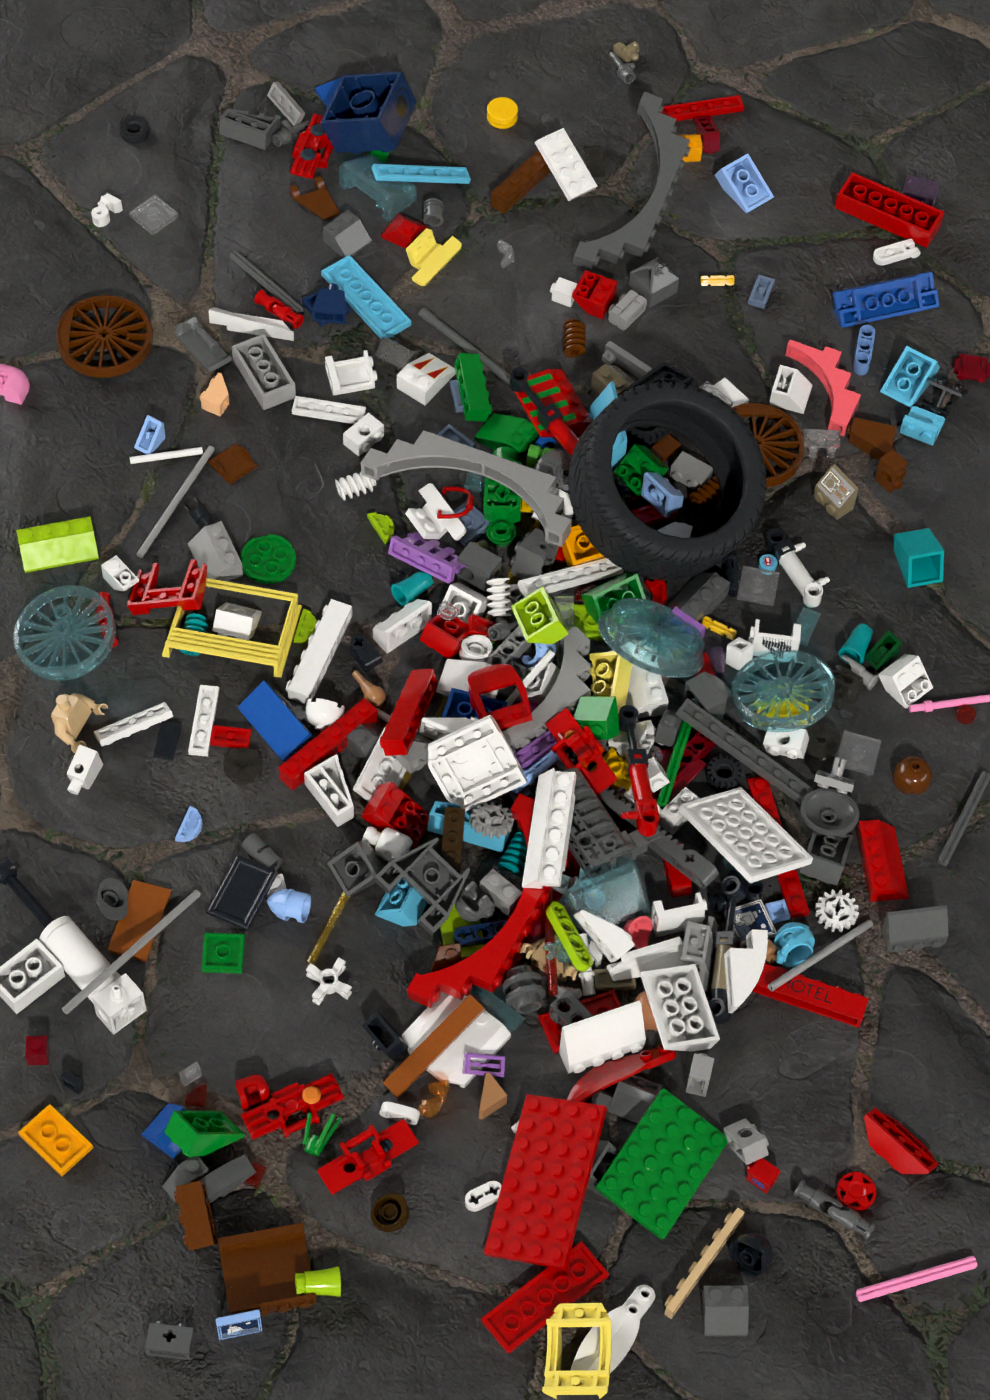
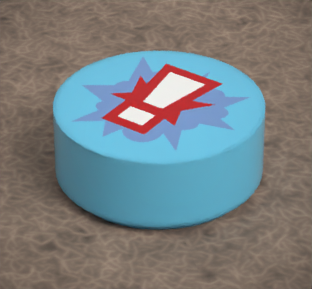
M765 554L760 557L758 566L762 572L772 573L776 570L778 561L773 555Z

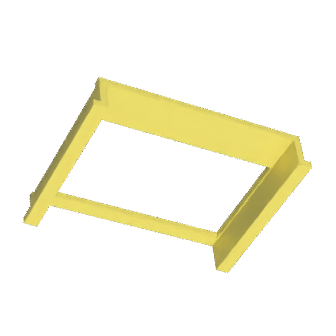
M206 578L207 587L291 601L278 646L181 629L179 627L185 611H183L181 606L177 607L162 657L170 658L173 648L271 665L274 666V677L282 678L302 605H298V594Z

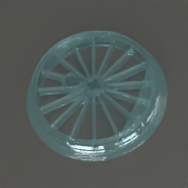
M626 598L617 601L611 609L603 612L598 620V628L605 642L622 658L646 671L662 676L680 678L697 674L704 665V641L700 632L689 621L688 623L672 613L673 609L665 605L641 598ZM643 639V642L639 645L634 642ZM648 646L652 648V652L645 649L644 647Z

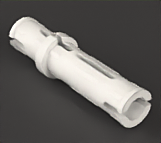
M587 933L579 934L589 951ZM590 967L587 971H580L578 974L579 978H581L583 996L596 994L593 979L595 974L592 971V967Z

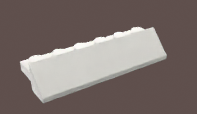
M553 768L538 776L522 881L523 888L542 889L543 886L560 887L562 872L565 871L575 804L574 790L577 776L575 772L555 771Z

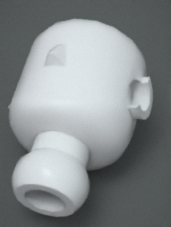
M368 827L362 838V841H368L370 845L375 846V854L379 858L388 862L410 852L412 847V839L409 836L389 827L385 828L382 833L378 832L374 827Z

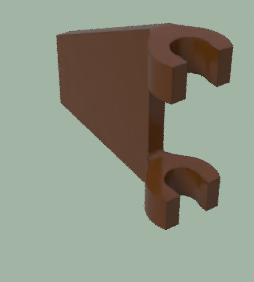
M321 176L314 177L316 190L305 195H300L296 184L289 187L291 190L289 195L294 201L323 220L340 215Z

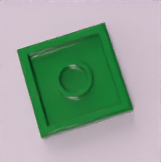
M204 933L201 971L207 973L242 974L245 934Z

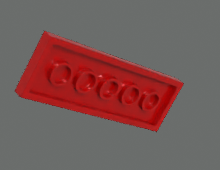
M581 1241L571 1249L566 1270L547 1267L483 1316L481 1322L504 1351L510 1354L547 1325L546 1320L553 1316L555 1313L554 1309L559 1304L577 1302L608 1278L609 1273Z

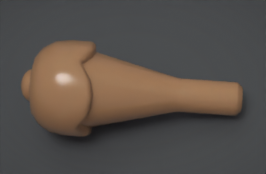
M358 670L352 673V676L361 687L364 695L363 699L365 698L374 707L380 706L386 698L382 687L366 680Z

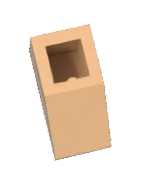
M218 373L215 378L211 379L206 391L201 393L200 401L202 409L220 417L229 405V393L222 374Z

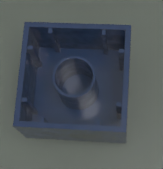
M402 71L343 75L320 123L336 153L352 152L353 154H360L364 151L379 150L390 152L398 146L417 101Z

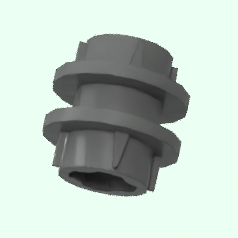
M521 965L510 969L504 974L506 980L502 984V989L508 994L505 999L508 1006L513 1007L519 1014H528L538 1010L543 1005L542 999L546 991L540 985L542 977L539 973L534 972V970L532 971L530 966Z

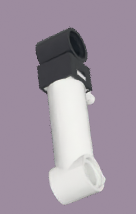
M778 528L771 529L766 540L765 547L767 551L776 557L777 565L783 567L803 596V603L807 607H817L821 603L823 595L822 586L830 581L829 577L814 581L795 553L805 548L806 544L802 542L793 545L790 539L785 541L786 534L783 530Z

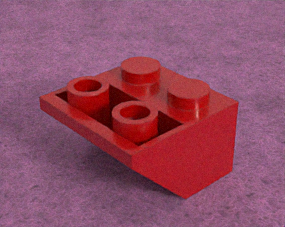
M585 270L572 293V298L587 314L603 319L616 296L618 281Z

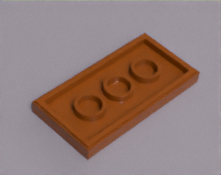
M133 880L128 893V913L124 919L117 922L107 949L108 953L121 956L160 922L166 911L172 889ZM156 936L132 956L131 959L147 963Z

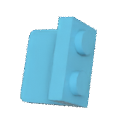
M913 406L908 416L905 415L900 433L933 446L945 422V418Z

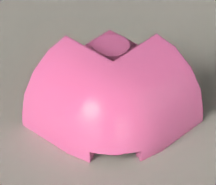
M0 363V395H3L6 401L22 405L30 388L28 377L24 371Z

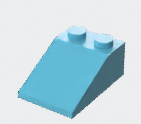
M906 346L880 393L912 408L930 385L929 381L940 368L938 361Z

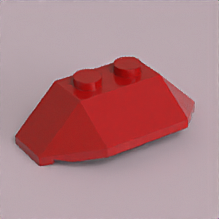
M876 1107L864 1116L869 1145L899 1173L928 1174L939 1165L930 1150L896 1119L882 1113Z

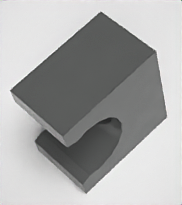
M471 541L458 556V562L466 567L460 570V573L457 574V579L489 595L490 592H487V589L492 586L486 584V582L493 578H501L502 558Z

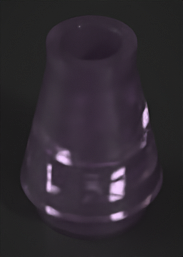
M714 647L709 649L708 658L715 675H725L726 652L724 648Z

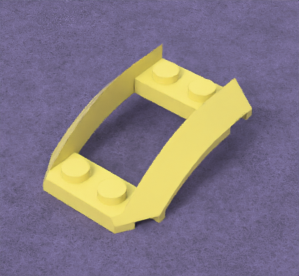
M602 1303L559 1304L554 1309L555 1313L553 1316L546 1320L547 1356L544 1374L545 1384L542 1391L557 1399L558 1395H598L599 1399H601L608 1392L612 1353L611 1318ZM562 1327H600L598 1370L561 1371Z

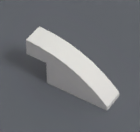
M752 929L746 935L747 949L730 948L724 954L728 1013H733L746 1000L760 978L767 954L768 930Z

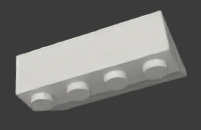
M650 639L630 642L609 651H623L633 660L625 705H632L637 708L639 712L638 719L663 715L669 701Z
M696 964L640 973L664 1050L693 1052L711 1049L720 1040Z
M640 1000L562 1027L559 1054L568 1074L573 1072L580 1073L587 1067H597L607 1060H617L623 1057L624 1054L630 1052L637 1053L644 1048L646 1036Z

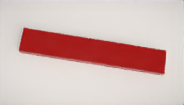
M737 95L664 106L662 114L677 119L676 121H681L698 116H715L744 111V105L741 96Z

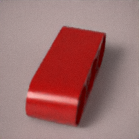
M662 858L671 897L692 895L691 880Z

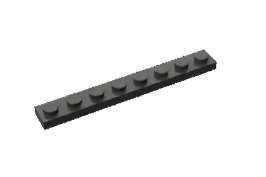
M688 698L675 714L800 805L804 797L814 790Z

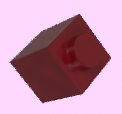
M47 1035L26 1036L25 1057L28 1066L49 1065V1042Z

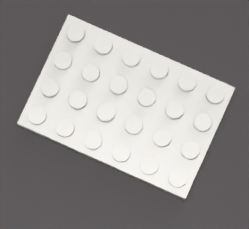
M741 787L680 804V813L749 883L812 863L813 857Z

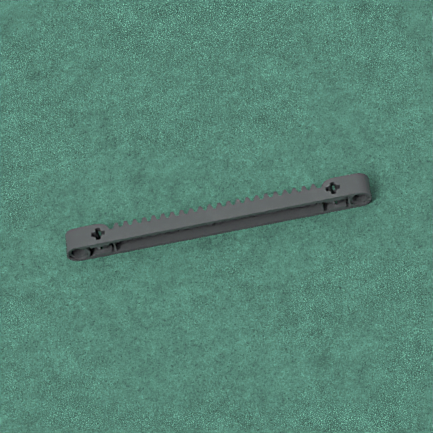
M575 758L570 759L574 765L578 764L575 762ZM561 759L549 767L550 769L554 768L555 771L563 772L567 770ZM609 787L598 795V798L615 821L629 832L637 830L635 819L621 818L622 812L634 811L635 807L632 808V803L626 804V799H621L619 793L615 795V790H609ZM658 825L662 837L649 843V848L702 889H705L719 876L718 870L711 862L697 851L684 850L683 843L678 845V839L672 840V835H667L666 830L661 831V826Z

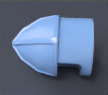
M282 889L273 893L267 899V903L277 917L285 921L292 917L299 923H305L311 908V895L295 891L294 889Z

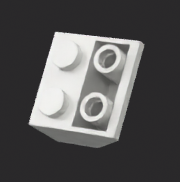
M780 365L771 392L769 405L804 414L812 384L798 369Z
M904 654L878 674L885 690L904 708H908L909 705H912L933 688L919 656Z

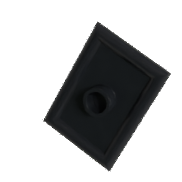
M236 855L206 914L249 930L279 871Z

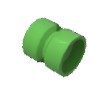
M530 444L526 467L535 469L538 460L544 454L556 449L548 447L542 449L541 446Z

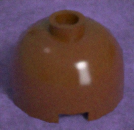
M905 757L899 761L894 769L893 783L904 794L920 795L930 787L932 780L931 767L921 757Z

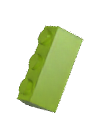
M543 586L511 606L528 643L554 644L569 635L554 601Z

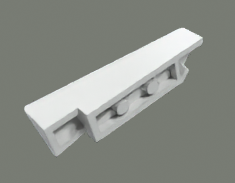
M215 307L209 309V322L225 325L229 331L254 335L265 334L266 337L294 341V331L290 330L282 320L232 313Z

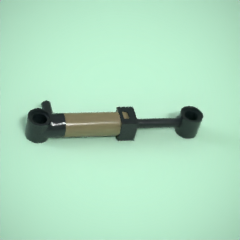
M728 876L721 884L722 891L727 896V899H729L725 931L715 932L714 937L716 954L711 993L707 1001L714 1022L717 1024H725L732 1015V1013H728L724 954L730 948H740L741 939L733 931L736 902L743 900L747 894L745 886L735 876Z

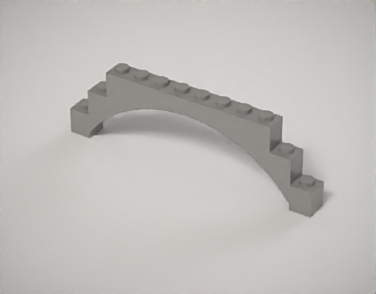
M423 430L414 445L397 439L388 453L370 448L361 461V475L377 481L380 477L392 473L419 468H451L485 476L511 489L532 508L544 528L546 542L562 547L571 533L572 519L561 516L564 511V498L554 495L556 490L555 476Z
M576 626L568 630L569 635L561 639V648L564 649V655L558 678L544 701L531 713L533 720L502 731L514 754L549 730L545 724L562 710L568 708L573 715L581 696H591V689L583 683L590 676V664L583 658L590 651V639ZM413 741L408 755H396V759L410 774L416 770L418 771L425 764L428 765L429 743Z

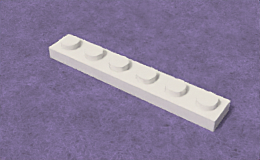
M604 558L519 580L517 586L525 598L542 586L547 593H552L623 574L624 569Z

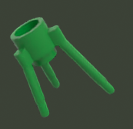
M335 1113L331 1114L320 1137L312 1135L311 1138H309L312 1114H307L305 1134L301 1143L305 1145V1152L314 1156H320L324 1146L342 1120V1117L339 1116L330 1128L335 1118Z

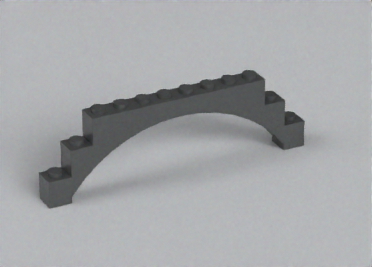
M644 91L636 113L642 117L652 135L658 159L656 187L649 201L634 219L619 230L585 243L580 241L572 264L591 271L594 265H598L600 258L617 264L619 258L622 259L625 252L642 258L644 252H648L651 245L648 241L650 238H654L657 230L654 227L660 224L662 218L660 213L665 211L668 204L666 198L671 197L674 189L671 186L673 183H677L679 178L677 172L678 170L682 171L685 163L683 158L688 156L691 149L688 147L689 139L675 134L677 119L662 114L664 106H662L663 98Z

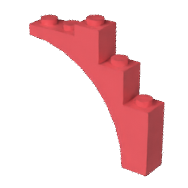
M789 340L785 356L809 368L820 379L829 395L832 410L827 431L845 436L848 425L851 423L859 406L861 394L847 390L851 373L837 368L842 352L826 346L821 351L800 342Z

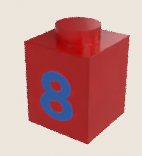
M761 1158L748 1165L746 1168L748 1172L746 1180L767 1194L779 1178L781 1170L764 1158Z

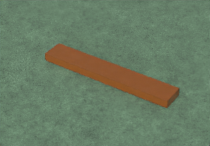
M469 995L383 1082V1085L399 1098L485 1011V1008Z

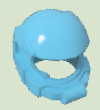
M789 922L780 927L774 939V944L780 949L777 952L776 962L786 967H793L812 956L815 940L812 932L809 930V926L798 922Z

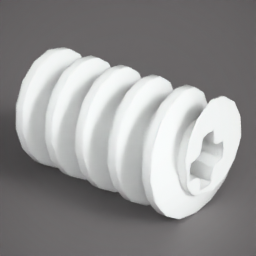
M360 472V475L354 473L353 478L347 475L346 480L341 477L339 482L335 479V484L343 501H346L347 494L352 499L353 493L358 497L360 490L364 495L366 494V488L373 492L376 480L365 477Z
M493 578L486 582V584L492 586L487 589V592L492 593V595L487 596V599L492 601L487 606L493 608L487 614L492 616H511V614L506 613V611L511 610V607L506 606L511 600L505 598V596L511 594V592L505 590L510 587V584L505 583L510 578Z

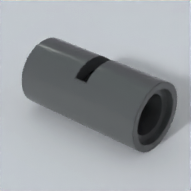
M257 833L250 834L242 843V848L257 863L274 870L281 866L283 860Z

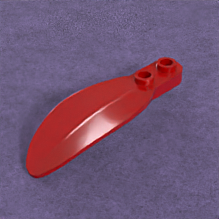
M660 1044L658 1047L644 1050L640 1054L603 1063L579 1079L570 1091L567 1100L584 1102L599 1091L625 1080L644 1069H650L673 1060L676 1057V1050H664L663 1045Z

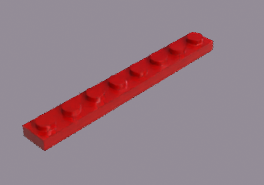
M763 777L747 779L751 797L782 827L768 781ZM794 869L776 875L783 899H785L791 916L790 919L808 916L810 911L797 870Z

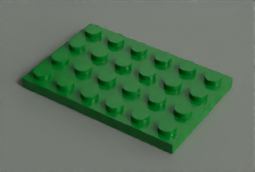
M662 1088L594 1189L659 1239L663 1240L715 1163L728 1140L717 1128L666 1089Z

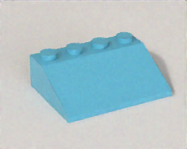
M610 382L590 406L589 416L592 421L615 398H618L614 382ZM625 431L617 435L613 445L612 471L618 467L626 455L627 436Z

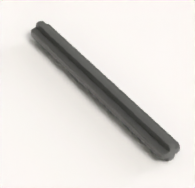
M234 250L230 253V258L277 299L286 306L293 308V311L297 314H304L305 309L240 252Z
M981 772L938 859V864L944 867L948 865L990 780L989 773Z

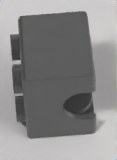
M535 528L531 533L528 532L523 541H519L515 546L514 550L517 553L510 562V565H512L511 574L523 580L539 576L542 571L548 573L553 567L559 546L546 542L545 532L538 528Z

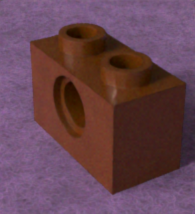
M892 449L880 458L874 480L889 493L895 489H900L904 484L903 480L907 473L908 462Z

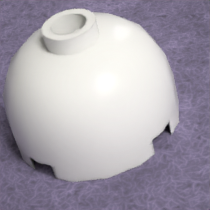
M312 698L307 700L305 714L307 720L315 726L316 730L324 731L344 715L345 707L343 705L341 708L337 707L338 703L318 698H316V702H311Z

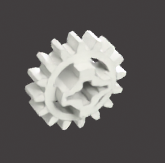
M831 890L830 895L824 892L823 897L818 898L815 910H817L815 917H820L819 924L825 923L824 929L831 927V931L834 932L835 928H838L839 932H842L843 927L849 930L851 925H855L859 912H857L859 906L854 905L855 898L849 899V893L844 896L842 895V890L838 894Z

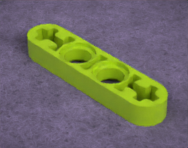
M554 901L546 908V915L574 967L581 972H585L592 966L593 959L564 906Z

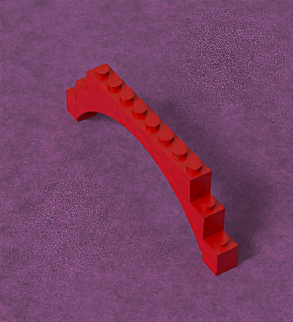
M519 793L510 810L513 814L512 818L517 820L523 832L528 849L535 799ZM543 886L542 889L523 888L522 895L514 912L493 939L468 958L450 967L423 975L416 973L407 988L409 999L431 1008L433 1003L439 1000L441 992L463 1000L465 994L468 995L471 991L472 984L493 993L496 987L501 985L504 972L510 969L513 956L520 951L523 938L529 935L533 920L538 919L542 904L548 901L549 892L555 886Z

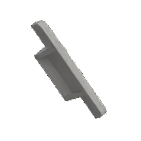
M708 916L707 925L687 921L680 958L681 961L699 964V976L704 992L708 991L715 949L714 937L715 932L718 930L717 922L711 916Z

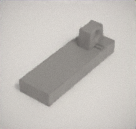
M273 82L267 96L295 127L302 122L305 112L290 96L286 88H283L279 82Z
M609 341L605 345L602 361L608 365L616 363L639 379L652 371L651 367L613 342Z

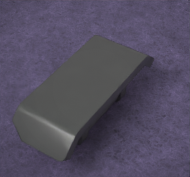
M190 317L177 325L174 332L176 338L207 372L216 370L233 360L231 355H227L219 344L202 328L196 317Z

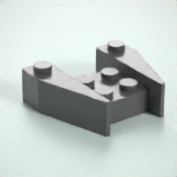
M438 838L390 861L374 878V881L387 894L403 879L431 905L417 921L431 936L448 919L471 870L467 868L460 875L433 849L439 841Z

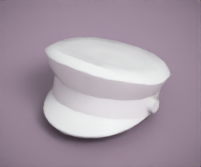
M483 635L468 636L461 643L459 656L461 660L488 663V658L493 653L492 643L490 639Z

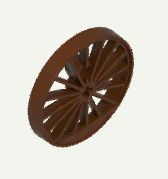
M94 296L74 304L61 317L57 327V348L63 361L73 370L91 377H114L133 370L146 359L153 344V332L146 313L134 302L118 296ZM106 308L104 326H102L96 309ZM109 309H118L108 324ZM93 310L99 327L84 313ZM124 311L130 313V315L116 323ZM80 316L90 326L76 322L74 319ZM135 318H138L141 321L139 323L125 326ZM71 326L83 331H71ZM145 328L147 331L146 334L129 333ZM70 337L81 338V339H77V340L70 341ZM131 340H145L143 346L132 343ZM84 345L71 355L69 354V348ZM111 347H114L128 361L117 364ZM92 348L83 363L76 360V358ZM101 348L99 366L88 365L98 349ZM130 348L138 351V353L131 357L125 349ZM104 349H108L114 366L102 367Z
M747 403L732 407L741 418L751 417L753 435L761 450L764 464L772 475L771 477H766V488L777 486L790 479L800 468L804 455V438L797 423L780 409L765 404ZM755 417H765L757 436ZM768 418L777 422L762 435ZM781 425L787 429V431L770 436ZM791 435L795 439V441H777ZM778 448H798V454ZM774 454L794 460V463L789 466ZM767 457L785 471L777 474Z

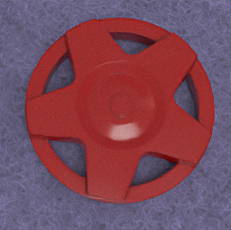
M852 1172L844 1175L839 1180L836 1195L844 1207L851 1208L854 1211H864L875 1201L876 1186L867 1175L861 1172ZM840 1189L845 1192L843 1198L841 1197ZM873 1193L872 1199L869 1201L867 1196ZM856 1202L860 1207L851 1206V1204Z

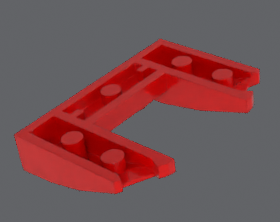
M191 559L182 587L156 589L159 573L158 563L152 564V571L147 574H143L140 569L137 574L139 582L133 586L127 607L132 615L150 614L151 608L181 606L183 611L201 609L206 587L207 565L204 563L201 568L196 567L197 561Z

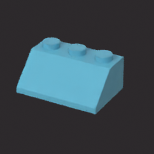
M402 879L389 894L385 892L375 915L403 927L417 925V921L428 903Z

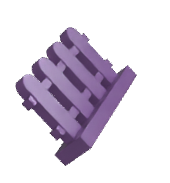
M419 532L409 533L405 539L396 535L391 537L388 554L448 584L453 582L455 573H460V569L466 567L458 562V556L454 555L455 550L453 548L446 547L442 549L439 547V541H426Z

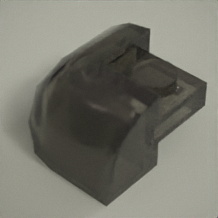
M843 667L841 670L829 671L826 669L809 683V687L816 700L824 707L830 705L840 710L848 702L853 704L858 699L863 688V677Z

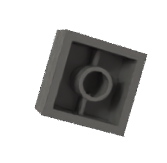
M659 257L630 272L629 286L638 295L646 298L647 305L650 308L678 291L679 278Z
M703 672L685 682L682 702L684 703L688 698L714 718L721 721L728 697L734 695V690L730 689L719 678Z

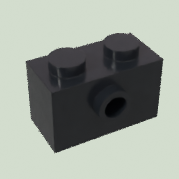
M378 1012L362 1024L363 1028L372 1037V1044L379 1051L382 1049L392 1060L399 1057L409 1047L386 1018Z

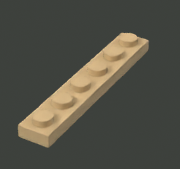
M737 1207L734 1213L729 1212L724 1220L725 1226L722 1230L720 1228L716 1230L712 1237L714 1240L710 1246L706 1245L700 1253V1256H702L700 1261H694L688 1270L690 1275L687 1279L682 1278L676 1289L678 1291L675 1296L670 1295L666 1300L664 1315L670 1319L674 1317L742 1221L744 1211Z

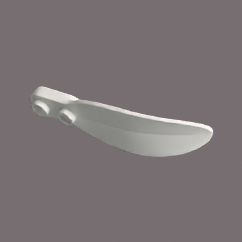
M648 1285L638 1286L622 1306L607 1313L611 1318L612 1326L610 1373L629 1352L637 1336L640 1320L654 1302L655 1292ZM641 1293H646L648 1297H643ZM629 1309H634L636 1313H631ZM592 1327L577 1351L570 1371L598 1370L600 1327Z

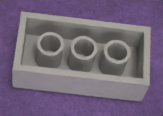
M265 334L232 346L233 361L263 410L295 398V383Z

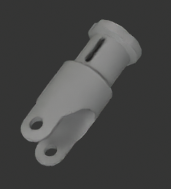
M841 655L850 664L851 671L840 665H836V668L854 681H859L867 686L868 690H871L877 683L879 676H874L864 666L850 657Z

